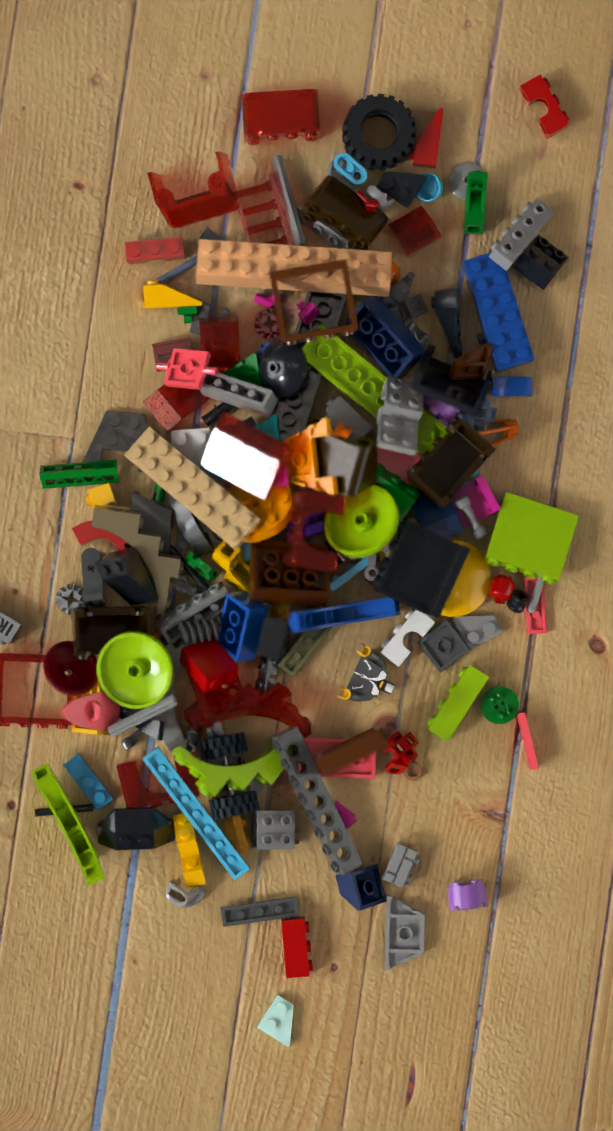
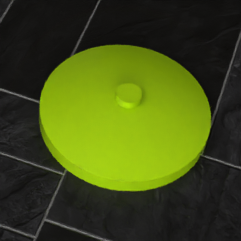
M372 485L355 497H348L341 493L334 499L327 510L324 521L326 538L331 546L344 556L363 558L373 555L383 549L393 538L399 522L398 506L393 497L385 489L377 485Z
M136 631L119 634L111 639L99 654L97 677L100 686L112 701L123 707L142 709L152 706L165 696L172 684L174 672L170 654L159 640L149 634Z

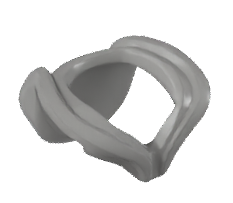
M175 879L168 883L169 886L166 891V898L172 904L181 908L191 907L200 902L205 896V890L201 885L194 886L187 893L174 884ZM171 889L180 892L185 897V901H179L169 894Z

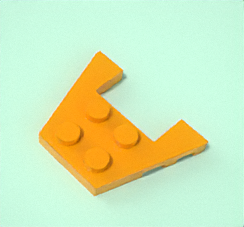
M323 418L320 422L307 427L306 430L298 432L280 442L282 464L288 467L289 483L328 492V494H338L336 476L320 478L315 438L332 435L330 418Z

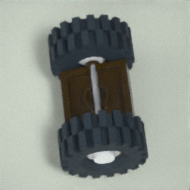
M244 732L197 741L200 760H205V763L224 767L245 763L242 752H246L248 749ZM226 782L218 794L212 796V799L209 800L212 819H222L260 810L256 790L250 791L249 784L245 790L234 791L227 786L228 782Z

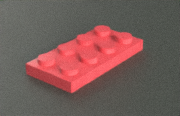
M303 737L321 777L323 775L315 760V755L348 739ZM376 752L325 777L375 779ZM299 763V770H298V772H300V770H301V764H300V763Z

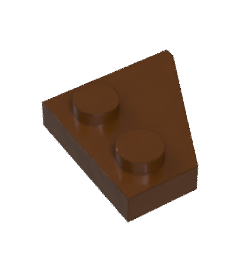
M486 343L454 359L448 377L451 380L483 378L494 347L490 343Z

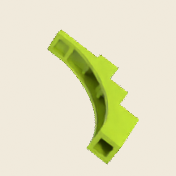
M291 745L288 748V752L290 755L293 753V747ZM273 746L247 763L226 767L197 760L183 747H176L172 752L175 756L174 759L180 765H186L190 769L189 773L199 778L195 784L199 787L198 790L206 797L216 796L226 782H228L227 786L234 791L245 790L254 777L261 785H272L284 770L280 762L281 757L274 750Z
M46 763L31 771L36 786L53 812L77 859L87 885L90 886L105 878L97 849L85 831L82 820L72 806L66 790L50 765Z

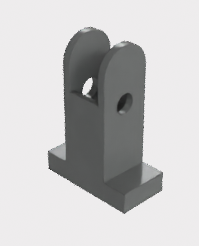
M94 548L85 549L81 555L83 601L86 607H106L104 581L95 565V562L100 560L101 556Z

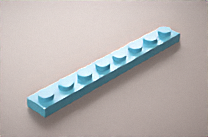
M156 747L142 758L231 877L236 880L250 870L248 864L214 819H212L211 815L161 749Z

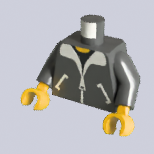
M364 643L361 644L364 646V650L362 652L357 650L361 657L347 688L340 687L344 691L343 696H337L340 699L355 702L370 701L373 697H377L380 690L391 694L395 684L385 680L388 673L386 672L385 663L377 653Z

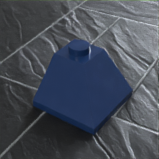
M378 864L354 869L345 875H335L340 895L357 911L386 902Z

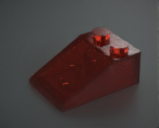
M239 316L200 318L201 351H208L211 354L208 367H217L218 372L221 374L240 362Z
M164 384L145 399L143 403L169 433L207 402L210 397L202 395L199 389L168 387Z

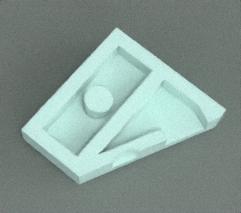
M277 994L257 1028L289 1047L294 1004Z

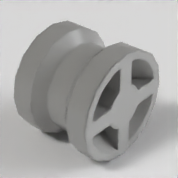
M221 717L215 721H205L209 739L217 735L220 737L224 736Z

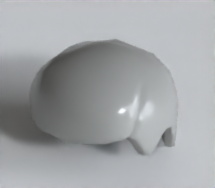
M370 185L366 189V198L378 200L380 206L375 207L381 211L389 209L395 203L394 199H390L386 193L381 192L374 185Z

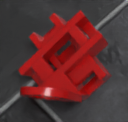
M397 731L388 738L389 741L386 743L389 747L385 750L386 753L390 751L394 756L385 767V771L393 775L403 773L408 768L411 761L414 762L418 757L413 748L419 742L413 734L409 732L403 736ZM408 737H409V739L413 742L412 745H411V743L407 740ZM398 744H399V746L403 749L402 752H401V750L397 747ZM390 768H398L399 770H390Z

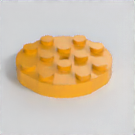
M249 477L238 480L228 490L230 495L261 520L244 542H259L278 534L287 526L294 515L296 501L290 485L288 487L250 490Z

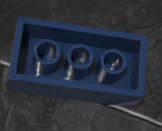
M372 296L363 300L355 310L358 330H355V334L352 335L388 376L398 379L406 376L424 355L426 349L378 296ZM349 318L348 321L345 323V325L351 324V319H350V318Z

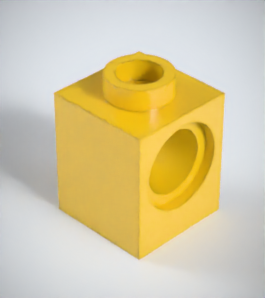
M110 483L87 490L88 495L85 496L88 505L93 506V509L95 505L102 506L116 502Z

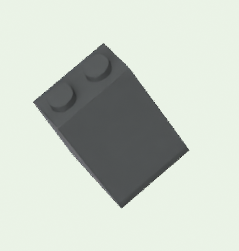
M340 395L337 398L333 396L326 403V415L330 418L333 431L340 421L347 428L351 427L353 429L346 442L351 443L361 436L366 437L373 427Z

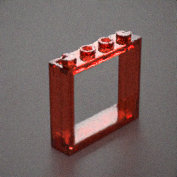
M0 653V726H10V723H18V727H29V724H37V728H49V725H56L57 729H68V725H72L67 719L2 716L4 661L43 663L45 655ZM67 695L68 704L74 700V696Z

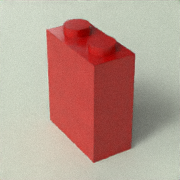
M214 636L211 637L210 642L206 638L203 643L199 641L196 644H191L181 649L179 662L204 693L236 680L239 666Z

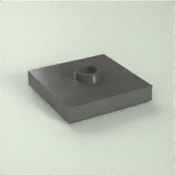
M448 619L417 642L440 673L471 650Z

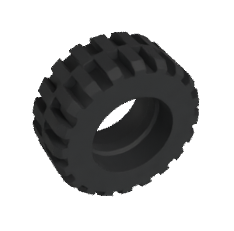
M371 94L366 99L361 98L357 101L356 105L349 109L343 124L342 142L345 143L346 153L349 152L353 159L357 160L362 167L364 165L369 167V170L374 171L375 168H378L380 171H385L388 167L390 169L396 167L398 163H402L406 156L409 155L415 142L416 122L414 117H411V110L405 108L404 102L401 100L399 102L395 101V97L391 95L388 98L384 97V94H378L376 97ZM375 116L384 117L394 124L397 130V137L390 147L378 149L371 147L364 141L361 135V128L368 118Z

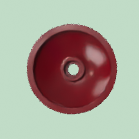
M62 641L53 645L44 657L43 670L46 679L53 688L65 695H83L89 692L98 681L97 658L95 655H91L89 659H78V656H74L73 641Z

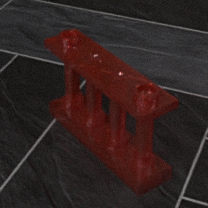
M276 173L268 174L269 180L266 183L237 191L235 184L231 185L232 190L229 191L232 202H236L247 242L251 243L249 236L251 234L279 227L283 228L284 235L281 236L282 238L268 241L264 244L296 246ZM267 190L273 192L274 198L271 201L242 209L239 198ZM270 209L278 210L279 217H276V220L247 228L245 216Z

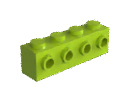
M471 665L462 667L458 674L460 679L457 683L453 682L447 691L450 693L446 700L443 698L437 706L440 710L436 716L432 714L426 723L429 725L427 728L429 731L448 742L489 678Z

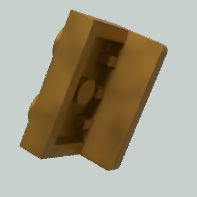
M241 815L222 818L226 837L239 853L249 852L252 842L250 835L245 833L244 828L247 827L245 816L241 817Z

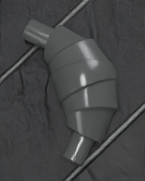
M408 272L406 277L390 287L389 297H378L385 305L402 303L410 293L413 278L415 277L414 273Z

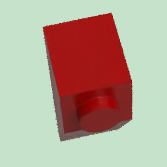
M439 108L416 142L415 149H411L410 160H413V166L436 168L443 108Z

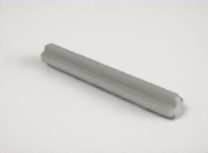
M171 695L109 726L110 735L115 737L177 706V699L174 695Z

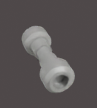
M464 495L455 500L458 510H462L465 517L468 518L475 540H481L486 537L489 532L475 517L474 511L470 506L471 500L469 496Z

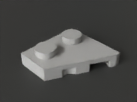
M494 615L452 617L461 637L471 649L503 632Z

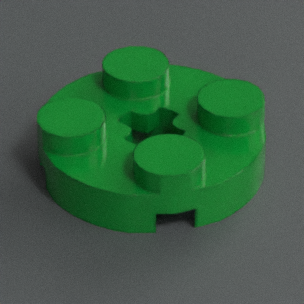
M189 551L185 555V562L195 570L200 568L201 571L199 573L208 581L216 580L219 576L216 571L214 572L209 565L193 552Z

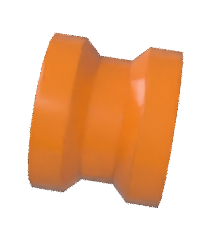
M340 421L331 436L346 441L353 429L351 427L347 428Z

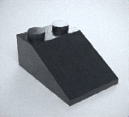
M135 547L108 553L95 562L103 581L131 606L159 599Z

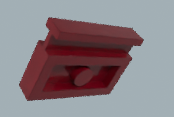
M190 337L152 344L155 364L157 362L167 363L172 356L173 348L192 350Z

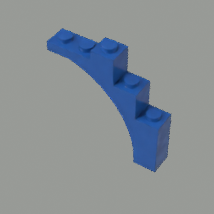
M387 597L290 613L289 626L293 629V633L396 616L401 615L399 602Z

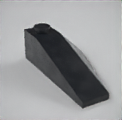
M459 288L436 291L434 297H431V308H435V314L453 358L456 359L462 356Z

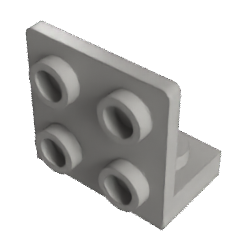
M258 810L251 812V848L258 850L294 849L295 811Z

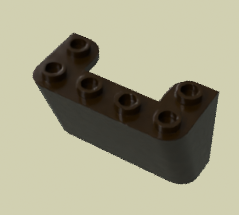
M330 175L323 179L299 213L307 222H316L319 217L323 219L327 225L334 227L341 235L351 239L348 247L353 250H368L388 222L387 215L376 206L377 212H367L364 201L356 195V192Z
M316 418L307 424V427L320 422L321 419ZM334 436L315 438L319 477L336 476L338 492L348 497H355L377 483V441L364 436L351 443Z

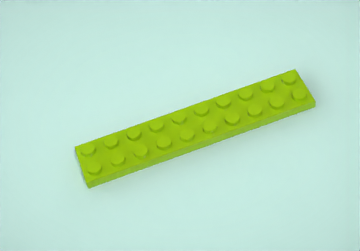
M320 324L316 330L325 329L326 327ZM324 336L316 337L317 340L306 342L302 346V350L306 355L307 363L377 420L378 409L385 404V401L380 399L387 377L337 336L324 339ZM424 408L418 422L416 453L421 456L426 450L430 452L434 448L432 443L439 436L443 438L447 433L445 431L447 427Z

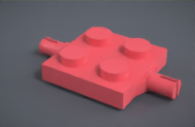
M173 348L172 356L167 363H156L157 370H166L164 384L168 387L201 390L207 374H218L217 367H208L211 356L208 351Z

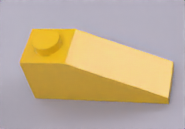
M147 280V283L143 285L144 309L202 306L203 304L202 299L168 284L159 283V280Z

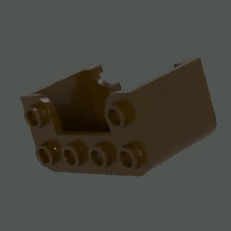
M462 418L459 421L454 420L445 429L447 433L444 437L439 436L432 443L434 448L430 452L426 450L419 458L421 462L419 464L416 462L406 472L409 475L407 479L440 509L444 508L452 500L451 498L455 496L457 491L496 450Z

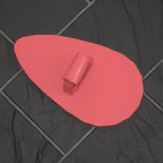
M96 692L69 702L63 707L62 715L69 722L84 728L108 730V727L115 724L119 719L120 705L112 701L105 692Z

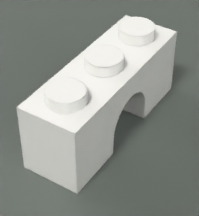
M412 608L405 615L407 620L404 624L401 625L399 623L392 631L395 635L391 640L387 638L380 646L382 648L381 653L398 667L410 654V651L403 645L405 634L413 631L424 637L435 623L427 615Z

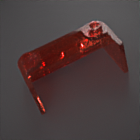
M220 151L215 152L220 171L209 176L208 191L174 200L173 193L163 187L160 174L148 172L154 201L170 227L179 229L233 213L239 208V197L228 154Z

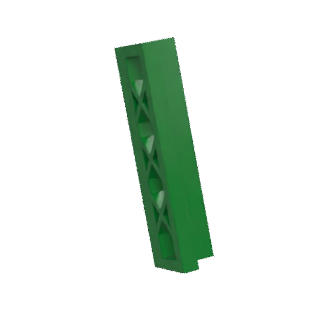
M117 460L42 465L39 471L42 489L119 483ZM114 475L112 478H106L105 476ZM68 478H75L73 481L67 480ZM55 479H56L55 482H48V483H46V480H55Z

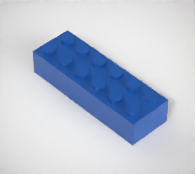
M491 253L464 260L462 267L486 339L485 341L494 347L490 357L495 373L532 363L535 359L508 273L489 258Z

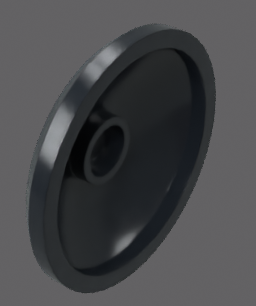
M276 340L264 349L259 360V378L264 388L272 390L275 397L285 398L296 394L305 383L308 363L304 351L297 343L286 345V342L281 343V340Z

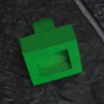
M197 306L177 307L178 315H184V324L192 323V314H197Z

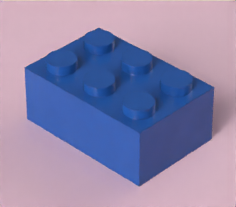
M246 591L229 592L226 594L220 620L222 632L217 640L237 662L256 659L268 609L261 602H250L249 593Z

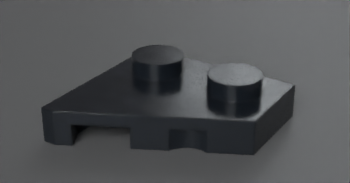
M385 171L376 187L404 207L409 208L428 177L421 174Z

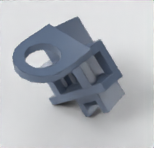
M487 398L481 411L476 410L474 416L466 412L464 414L459 412L457 415L459 419L465 420L476 431H484L487 429V423L495 422L497 408L491 407L492 401L490 398Z

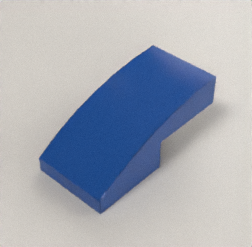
M491 377L493 379L491 383V396H532V377Z

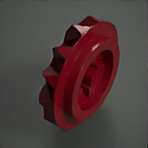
M267 308L260 311L256 316L255 330L265 339H274L280 336L278 323L272 325V332H270L268 326H261V324L267 322L268 316L271 318V321L278 322L276 310Z

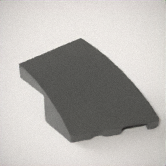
M134 491L132 511L141 512L140 517L144 518L142 529L138 528V531L161 534L160 539L164 540L163 550L158 551V553L170 554V533L174 526L173 509L159 504L154 499L149 500L141 496L140 492Z

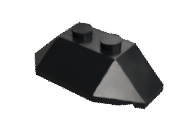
M154 807L114 809L97 824L98 843L114 850L155 849L175 840L174 821Z

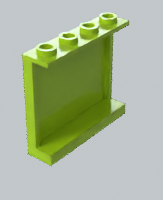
M506 492L502 499L501 509L484 560L488 561L487 563L491 566L498 567L500 565L506 567L507 571L514 573L519 571L528 578L534 579L537 577L543 579L542 581L546 584H557L560 580L579 515Z

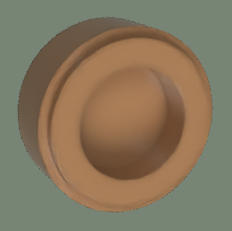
M411 761L408 768L404 771L405 777L411 781L418 780L423 773L422 766L415 761Z

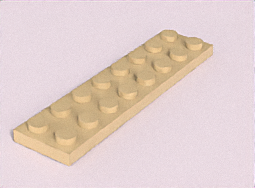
M148 427L124 454L128 460L235 550L261 522L257 516L151 427Z

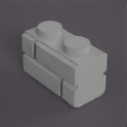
M396 843L382 879L404 888L405 884L409 885L413 874H410L412 867H417L420 857L417 856L419 852Z

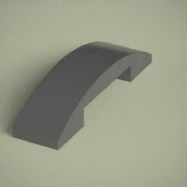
M167 493L175 520L194 553L201 557L214 550L215 547L208 532L203 531L198 518Z

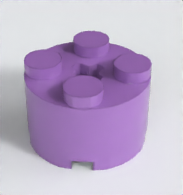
M424 395L423 408L425 410L428 409L429 413L437 420L439 419L446 427L461 411Z
M482 880L470 881L469 885H463V882L451 883L450 887L447 888L450 911H454V907H456L457 911L477 909L481 907V904H483V908L488 907L486 885L482 883Z

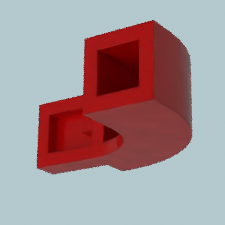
M92 521L83 522L72 528L82 546L92 540L103 538L110 540L118 551L127 549L125 545L128 543L106 530L91 527Z

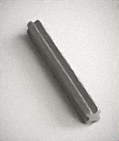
M276 155L271 160L296 246H302L306 244V239L282 155Z

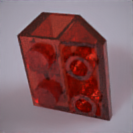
M422 205L388 224L407 258L438 241L442 236Z

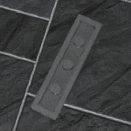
M297 896L221 907L223 927L299 916Z

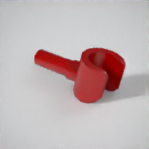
M358 190L356 195L364 201L366 211L377 212L375 206H380L379 201L369 200Z

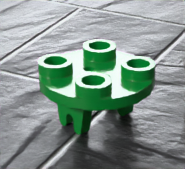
M496 686L490 688L481 699V710L484 717L494 724L508 723L518 712L519 702L517 696L506 687Z

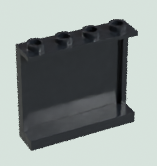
M428 344L409 388L474 416L476 410L481 411L493 380L490 378L492 371L489 370L485 380L481 378L451 380L448 377L451 365L433 358L432 354L436 346Z
M406 519L404 522H400L396 531L398 536L389 545L388 550L391 551L388 557H384L380 565L382 568L380 575L377 574L373 580V590L434 619H439L470 548L461 546Z

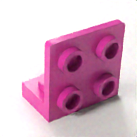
M482 475L462 486L455 496L451 498V502L466 528L471 525L463 511L458 510L455 505V500L464 495L469 496L471 500L470 506L479 521L501 509Z

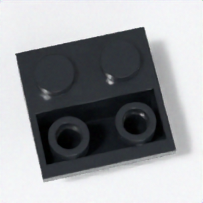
M538 234L513 268L544 290L569 257Z

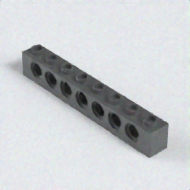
M288 727L272 736V746L281 757V765L287 770L291 785L296 788L297 798L306 809L305 815L314 826V834L320 839L322 850L329 857L330 867L333 872L345 875L362 865L363 863L298 727ZM290 745L293 747V753L291 755L288 752V748ZM298 763L301 764L300 772L297 771ZM306 780H308L310 783L308 789H306L305 787ZM315 797L318 799V803L316 806H314L313 799ZM323 814H325L326 821L324 823H322L321 817ZM331 831H333L334 838L332 841L329 837ZM341 848L342 856L339 858L338 850Z

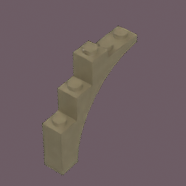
M95 505L91 527L115 534L136 548V551L148 565L156 585L159 597L157 600V614L164 615L165 609L169 610L171 598H167L168 591H172L173 579H170V577L178 578V574L183 573L184 562H180L181 556L158 553V551L163 550L164 540L160 539L161 534L138 531V528L142 529L144 518L140 517L141 512Z

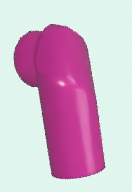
M259 293L256 294L254 302L266 308L275 306L273 294L267 297ZM280 293V302H282V294Z

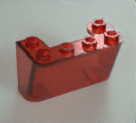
M317 89L251 92L241 95L244 142H248V145H258L263 138L274 141L278 140L279 137L297 139L298 136H301L307 142L317 141V138H321Z

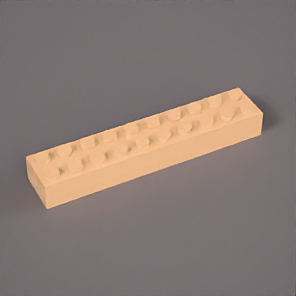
M199 239L196 284L272 289L269 274L272 271L347 259L353 295L389 297L392 252ZM342 269L277 280L279 290L346 294Z

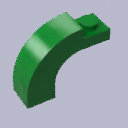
M468 172L465 194L464 234L483 235L488 172Z

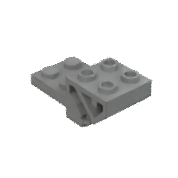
M387 376L380 399L385 401V404L377 412V447L415 456L417 451L418 422L423 413L424 394L409 388L412 383L410 381Z

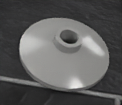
M466 162L459 164L452 170L449 177V186L457 198L465 200V178H467L468 172H484L479 165Z

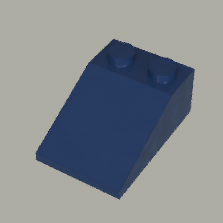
M417 489L421 494L411 509L419 526L446 539L465 531L451 501L444 508L440 509L421 490Z

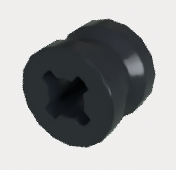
M515 589L512 592V599L507 601L506 605L511 611L522 613L530 597L525 591Z

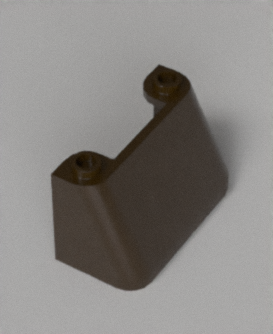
M148 606L71 608L74 656H78V659H89L91 655L100 654L103 647L111 639L125 632H143L152 636V608Z

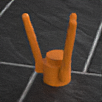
M510 418L495 419L494 423L501 424L500 428L478 432L480 435L502 432L503 436L507 435L490 443L494 447L507 440L514 439V435H519L517 420H510Z

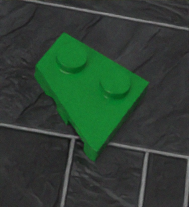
M254 352L224 371L223 375L235 377L238 380L263 387L259 378V353Z

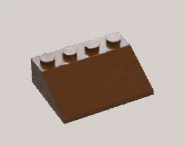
M265 540L251 542L249 569L250 602L326 606L330 597L327 545Z

